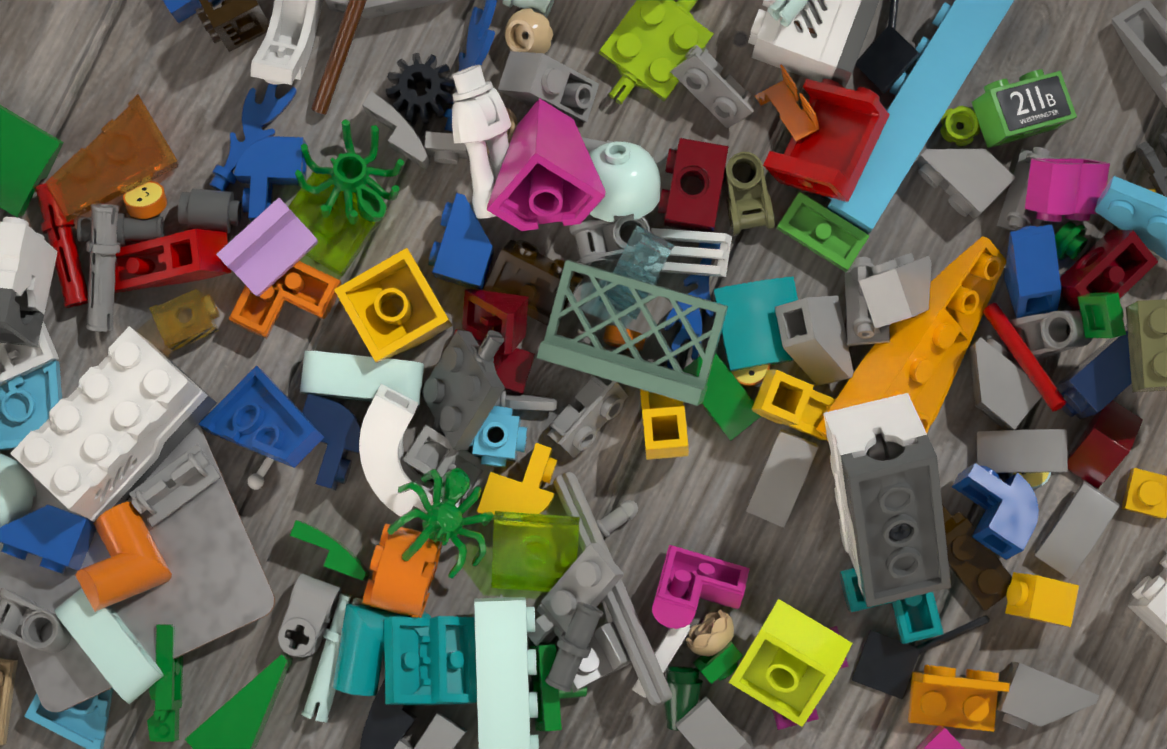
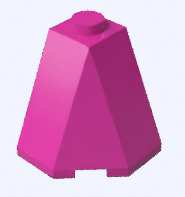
M538 99L514 130L490 196L487 211L521 231L539 229V224L563 221V226L581 224L605 197L606 191L574 119L544 100Z

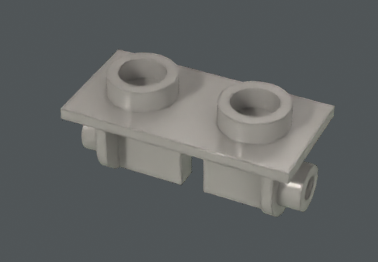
M698 45L693 46L685 55L687 59L670 71L726 128L731 127L754 111L752 108L754 102L750 99L751 93L748 90L746 91L730 74L722 78L719 74L723 67L708 53L706 48L701 49Z
M1034 147L1033 151L1021 149L1013 174L1016 178L1010 183L997 227L1017 231L1026 226H1041L1043 220L1036 218V211L1025 209L1031 159L1054 158L1049 156L1050 151L1041 147Z
M868 257L855 259L854 265L851 266V271L845 272L848 346L890 342L889 325L875 329L859 280L873 275L871 267L875 265L871 263V259Z
M593 375L589 382L575 396V399L584 406L583 410L579 413L568 404L550 424L552 429L547 435L575 458L580 451H584L591 446L600 428L608 420L613 419L619 414L623 408L624 401L629 396L617 382Z
M196 444L131 491L129 495L133 499L131 502L140 514L143 513L150 525L154 527L220 479L221 476L199 445Z

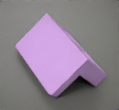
M278 198L216 255L243 281L253 294L261 296L316 246L318 239L287 205Z

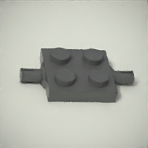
M457 330L421 390V395L435 418L432 429L445 436L455 450H467L505 389L496 374L493 357L504 342V338H502L503 336L493 330L488 331L481 346L478 345L471 332Z

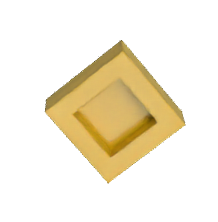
M1131 468L1121 509L1159 519H1166L1167 476L1138 468Z

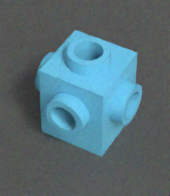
M494 406L470 446H473L472 454L476 457H481V465L506 467V461H516L517 452H525L527 427H520L521 419L519 416H512V408ZM494 427L501 428L504 432L503 439L498 443H493L488 439V432Z

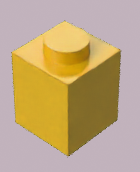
M1013 572L1011 584L1007 589L1005 614L1071 627L1079 585L1038 575Z

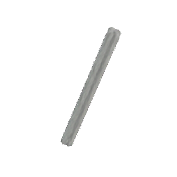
M572 472L559 475L553 480V484L582 550L584 551L591 543H599L612 559L576 475ZM620 579L605 596L604 600L647 699L651 705L657 706L670 700L672 692L622 579Z

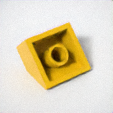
M408 248L403 249L334 289L376 363L412 349L453 326Z

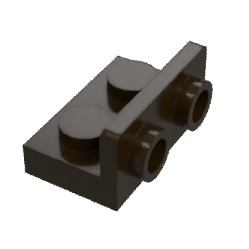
M199 0L202 6L195 9L205 30L210 34L214 43L222 40L229 52L267 33L270 24L257 0H224L221 3V7L217 9L214 8L210 0Z
M510 240L501 250L483 290L529 297L527 316L548 326L565 261L561 259H554L553 261L540 254V250L527 241L518 240L516 242ZM575 271L569 286L573 295L584 278L583 275ZM567 297L563 310L568 308L570 304Z

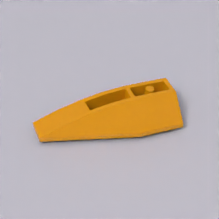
M982 236L931 281L929 310L914 317L892 323L889 326L890 342L874 344L828 412L908 393L926 433L929 431L983 316V310L987 307L1006 265L1005 257L989 238ZM823 418L816 430L828 441L825 420Z

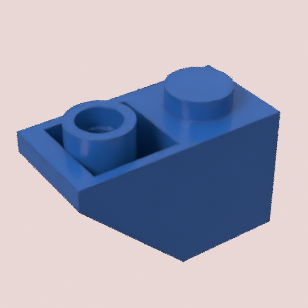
M456 193L454 203L447 202L444 207L440 226H444L446 229L442 242H434L428 265L434 266L432 272L437 279L471 289L483 290L494 256L493 246L465 195Z
M1052 224L1040 227L1026 226L1017 231L1010 232L1004 280L1016 319L1058 311L1061 282Z
M46 505L0 527V543L4 544L1 552L22 560L26 559L28 553L41 557L42 560L39 566L60 574H64L66 567L78 571L82 567L96 528L94 522L85 517Z

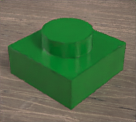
M1089 293L1078 297L1085 338H1116L1126 335L1123 320L1124 312L1120 304L1119 293Z
M730 641L717 654L713 656H700L693 664L712 684L717 679L721 681L729 677L737 669V661L743 655Z

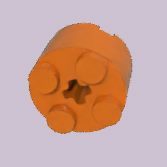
M385 523L380 543L376 545L372 556L370 570L374 571L372 580H368L362 604L408 617L422 618L430 593L428 592L431 582L434 580L442 542L435 543L428 538L409 561H404L402 554L415 542L422 532L400 527L390 535L387 530L391 524Z

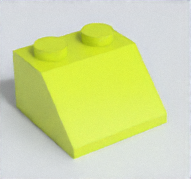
M778 599L729 683L803 727L837 675L853 643Z

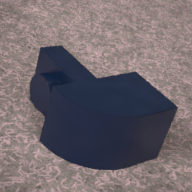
M308 394L302 413L324 436L320 443L327 444L315 484L336 491L338 483H346L351 469L352 460L346 459L348 451L360 454L359 439L362 425L358 418L343 405Z

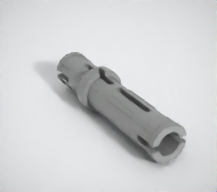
M92 204L90 241L86 242V251L90 252L86 329L105 332L113 330L116 253H120V243L117 242L119 206Z

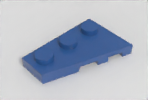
M257 365L198 424L210 434L293 468L324 438L272 379Z

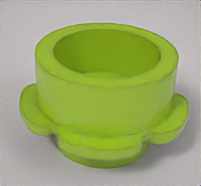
M958 106L957 108L946 110L940 120L942 123L940 128L942 137L949 143L955 142L957 146H966L972 143L973 137L980 132V125L976 114L967 106ZM959 122L964 126L961 130L956 128V124Z

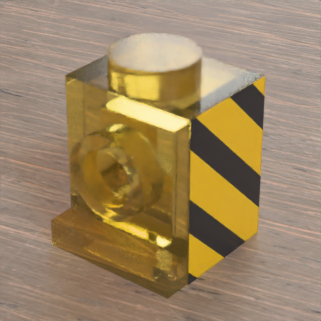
M197 288L161 305H154L149 308L165 346L173 351L219 331L214 319L220 317L211 295L203 296V293ZM185 309H191L192 319L187 323H181L179 320L180 312Z

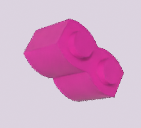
M1083 158L1031 159L1025 209L1036 211V218L1045 221L1060 222L1062 221V215L1071 220L1089 221L1091 214H1098L1095 212V208L1100 195L1107 186L1110 163Z

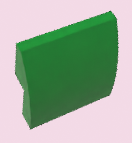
M0 105V208L18 218L25 214L35 193V187L38 186L40 180L48 177L64 142Z

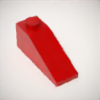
M191 229L120 247V253H116L114 293L200 281L232 273L231 269L216 255L228 244L227 232Z

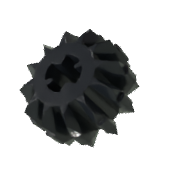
M414 53L412 56L414 64L408 66L403 59L397 61L402 74L397 72L388 73V80L395 85L386 89V95L388 98L396 99L392 107L397 112L406 109V121L412 122L418 112L423 124H428L430 121L428 112L433 110L436 116L442 118L445 113L440 103L453 105V96L447 93V91L455 89L456 86L454 79L446 78L450 73V68L447 64L436 68L437 58L432 54L427 58L425 64H422L419 53ZM424 81L426 87H428L425 88L426 94L423 96H417L414 90L417 89L416 83Z

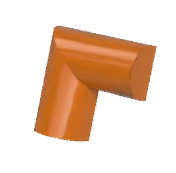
M298 261L261 296L253 294L245 285L229 320L239 327L267 339L285 302L325 319L338 297L334 289L341 286V281Z
M125 502L114 506L95 520L94 526L111 557L82 568L75 574L94 612L169 582L172 578L169 567L132 502Z

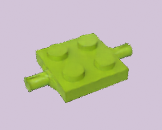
M636 0L599 51V54L614 64L620 75H622L611 92L608 93L611 99H614L619 91L624 88L615 101L622 105L635 86L649 90L662 101L667 99L679 82L670 71L687 59L685 55L693 46L698 45L701 49L704 48L714 35L697 22L690 13L698 0H678L677 2L673 0Z

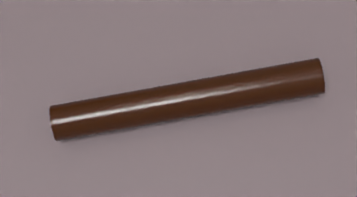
M349 0L311 107L317 113L326 115L367 0Z

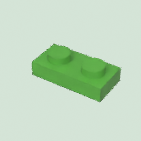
M800 191L776 228L844 272L848 271L870 236Z

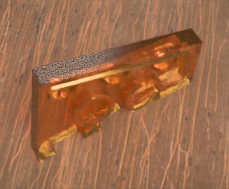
M137 94L128 103V107L115 120L111 119L101 129V133L86 148H81L46 181V185L65 220L69 222L91 211L92 204H105L178 168V160L139 94Z

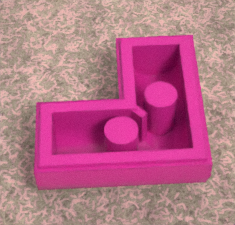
M669 545L652 606V613L655 619L668 628H684L694 619L699 598L739 610L746 588L749 568Z

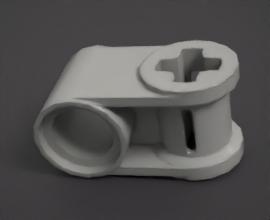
M634 214L615 216L614 222L594 219L569 227L570 234L575 235L580 256L577 262L591 267L642 254L647 250L651 242V231L647 220L643 217L634 220ZM629 225H636L644 231V235L640 242L627 244L621 240L622 230ZM589 236H592L594 252L591 251Z
M1080 310L1053 311L1010 321L1037 360L1054 356L1055 353L1084 347L1093 339L1085 338ZM1067 322H1068L1069 325H1070V335H1069V337L1067 336V333H1066V324H1067Z
M303 573L300 574L291 593L288 609L278 634L279 645L284 652L301 658L309 657L317 652L323 639L324 631L335 613L339 594L342 591L341 587ZM304 626V635L309 637V642L307 645L299 644L296 650V642L291 639V634L293 631L300 632Z
M1 588V636L49 653L60 652L67 647L72 635L56 614L37 606V603ZM51 622L53 625L52 636L47 641L42 642L40 639L41 628L46 623Z

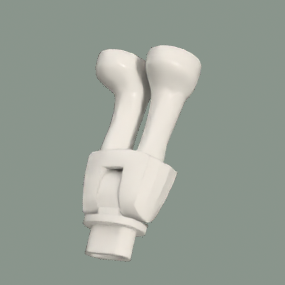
M475 65L452 75L457 92L452 94L454 103L452 108V128L454 144L465 143L469 154L473 186L472 204L476 218L482 219L496 216L487 211V205L509 147L507 130L511 127V121L499 93L493 88L492 82H485L481 65ZM486 143H487L488 151H489V155H490L491 167H490V163H489V159H488Z

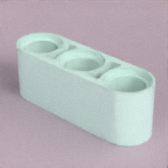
M304 351L300 393L372 402L380 385L383 384L418 402L419 406L424 364L388 358L376 363L373 357Z
M82 587L54 610L59 620L105 679L128 704L132 703L164 676L161 669L113 608L108 606L94 612Z

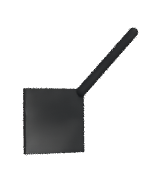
M890 0L887 28L860 56L855 64L884 94L920 55L896 30L899 0Z
M984 615L915 647L906 643L901 644V641L870 630L852 681L903 699L919 654L987 624L990 618Z

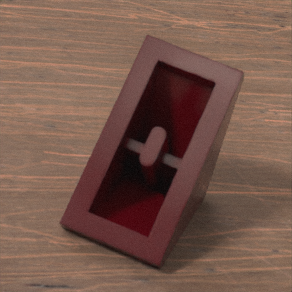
M465 289L462 329L471 332L473 336L481 341H484L488 331H496L504 338V342L498 351L504 355L512 354L526 336L529 297Z
M1112 400L1094 415L1068 455V471L1094 488L1099 489L1131 451L1143 419Z

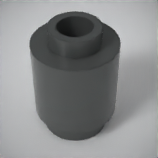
M193 188L191 192L181 193L178 206L180 225H188L190 230L203 229L230 233L233 225L238 226L240 224L241 201L235 200L233 192Z

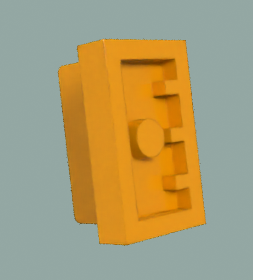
M924 665L923 673L912 672L908 722L994 732L998 691L1009 692L1010 683L999 681V673L966 669V677L956 676V668Z

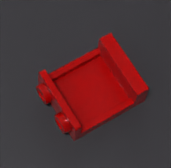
M806 79L803 88L810 95L808 103L816 113L819 130L797 142L792 137L784 154L769 151L763 166L780 184L849 202L890 114L879 102L880 97L867 88L857 87L855 91L844 88L839 83L830 79H822L821 82Z

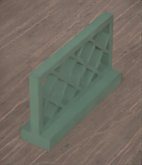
M566 260L545 338L540 343L536 358L698 406L703 403L708 387L706 386L729 306ZM574 271L588 275L597 290L577 302L569 288ZM598 278L612 283L602 287ZM620 284L629 287L637 303L617 314L605 292ZM638 290L651 293L652 295L642 299ZM600 296L611 318L591 328L580 306ZM661 296L670 300L677 315L657 326L646 303ZM567 297L572 306L563 310ZM678 301L692 305V307L683 311ZM640 307L651 330L631 340L620 318ZM698 308L717 312L712 330L697 337L686 315ZM574 310L586 332L574 339L556 335L561 317ZM680 319L692 341L672 352L660 330ZM612 322L616 324L626 344L613 351L604 349L595 335L596 331ZM655 334L666 356L651 363L641 358L634 344ZM589 336L593 345L580 342V340ZM710 336L705 352L700 341ZM695 345L703 359L699 376L683 372L674 356ZM629 348L633 357L621 354L620 352ZM669 359L674 369L659 364Z

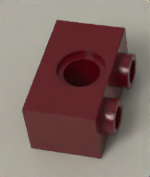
M679 138L678 149L669 148L665 173L673 174L670 190L662 188L658 213L666 214L664 226L701 232L714 231L729 146ZM689 176L697 177L703 183L704 189L696 195L687 194L681 188V181Z
M1109 230L1060 277V295L1072 310H1080L1078 297L1089 293H1119V298H1121L1158 263V260L1134 230Z

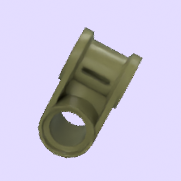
M750 152L734 154L729 159L724 171L727 209L732 234L738 235L742 229L766 226L767 229L774 228L773 207L769 192L767 191L761 160ZM746 163L753 168L754 179L748 183H741L734 178L732 168L736 164ZM752 212H759V213H754V214L742 215V214H747V213H752Z

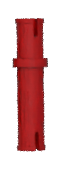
M54 181L36 186L35 192H37L44 220L40 224L42 232L48 235L50 245L58 251L55 269L65 302L64 306L72 308L88 303V291L72 232V227L75 226L73 216H68L61 182Z

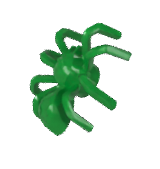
M344 119L341 123L347 153H340L336 160L334 158L330 159L333 168L318 166L311 159L306 143L301 145L304 161L309 168L316 174H329L331 178L318 186H312L306 183L302 172L296 170L295 175L299 186L313 194H319L333 184L335 186L325 205L320 206L323 218L329 217L340 192L343 191L345 212L351 224L354 225L358 220V213L353 208L352 192L356 193L357 208L361 217L370 222H378L383 219L387 208L383 199L390 201L397 199L399 186L394 185L391 191L387 192L369 177V174L383 177L397 176L404 165V161L399 158L393 169H379L366 166V164L374 161L377 157L379 146V128L377 125L371 126L369 155L362 158L355 154L350 122Z
M460 468L446 472L443 478H441L436 469H431L421 477V480L427 482L434 479L433 505L430 504L423 488L412 481L398 487V493H404L409 490L416 492L427 514L419 509H413L391 524L387 532L392 535L408 521L416 517L422 519L423 531L415 542L402 554V559L409 561L428 538L435 543L442 542L444 546H446L450 539L459 549L458 561L448 574V577L453 579L464 566L467 555L466 545L457 537L458 534L476 539L478 542L479 550L472 560V566H478L485 556L487 549L485 539L481 533L462 527L480 522L483 526H486L495 515L492 512H485L462 518V515L480 497L481 487H474L467 492L470 488V479ZM467 492V499L457 508L455 506L456 503Z

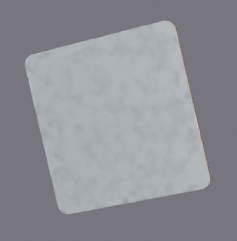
M198 424L145 481L196 444L202 449L221 478L154 527L150 525L143 513L140 514L169 567L172 578L169 582L110 605L155 663L156 624H173L175 626L173 659L267 616L273 610L275 604L274 594L202 427ZM32 475L37 492L36 497L33 496V503L29 513L46 505H51L82 516L70 511ZM130 497L126 502H131L133 499ZM97 530L81 569L111 557ZM0 543V590L1 588L9 590L37 603V606L56 614L54 610L81 588L75 576L77 570L66 567L64 574H60L39 566L42 560L41 557L28 553L26 559L22 560L1 552L4 544ZM51 622L46 623L41 628L40 639L42 642L47 641L52 636L53 625ZM71 636L67 647L56 653L44 652L17 642L39 700L48 711L62 712L113 688L73 636Z

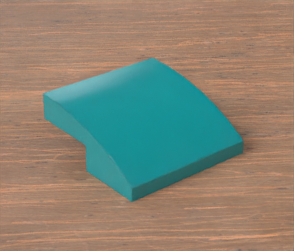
M794 276L713 289L715 302L729 306L721 334L730 372L794 361L783 348L775 310L776 306L798 300Z
M392 616L384 618L386 704L433 705L477 703L475 617L435 616L419 618Z

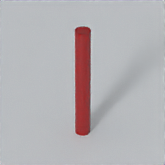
M992 303L983 310V314L1052 412L1061 409L1067 403L998 304Z

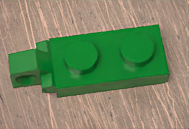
M156 624V664L164 676L149 688L150 698L155 700L154 714L147 720L149 740L153 742H173L179 740V708H182L183 655L173 659L175 626L173 624Z

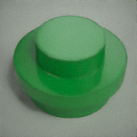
M1069 221L1057 232L1055 242L1057 258L1060 261L1067 256L1074 259L1086 246L1088 239L1084 235L1087 228L1084 225L1080 224L1077 226L1072 221Z

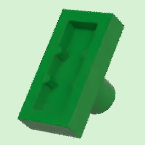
M555 644L529 646V649H536L537 675H531L532 691L537 692L538 718H535V730L544 732L562 730L560 699L586 697L587 686L574 693L572 688L570 692H566L547 684L545 679L549 675L556 658Z

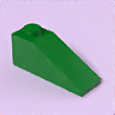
M281 654L185 738L192 749H255L293 659L289 654Z

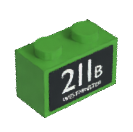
M1039 69L1020 76V82L1009 84L1008 79H1001L984 86L985 93L972 101V105L987 148L1053 131L1077 118L1061 71L1044 75L1043 69Z

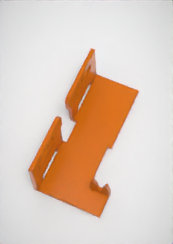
M781 64L783 80L754 97L760 106L771 101L779 112L780 119L797 142L819 130L816 113L802 93L799 96L803 109L801 110L796 103L799 101L797 86Z

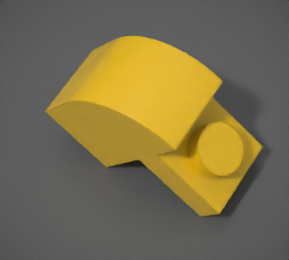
M767 370L752 411L777 424H784L817 439L826 440L816 428L824 418V413L828 412L836 399L813 390L814 385L779 370Z
M640 389L646 460L689 456L683 401Z
M539 443L535 444L523 482L490 472L477 512L479 514L492 512L495 515L494 519L513 524L529 522L542 515L555 497L554 493L540 489L542 481L550 484L557 464L556 459L550 458L553 451L552 448Z

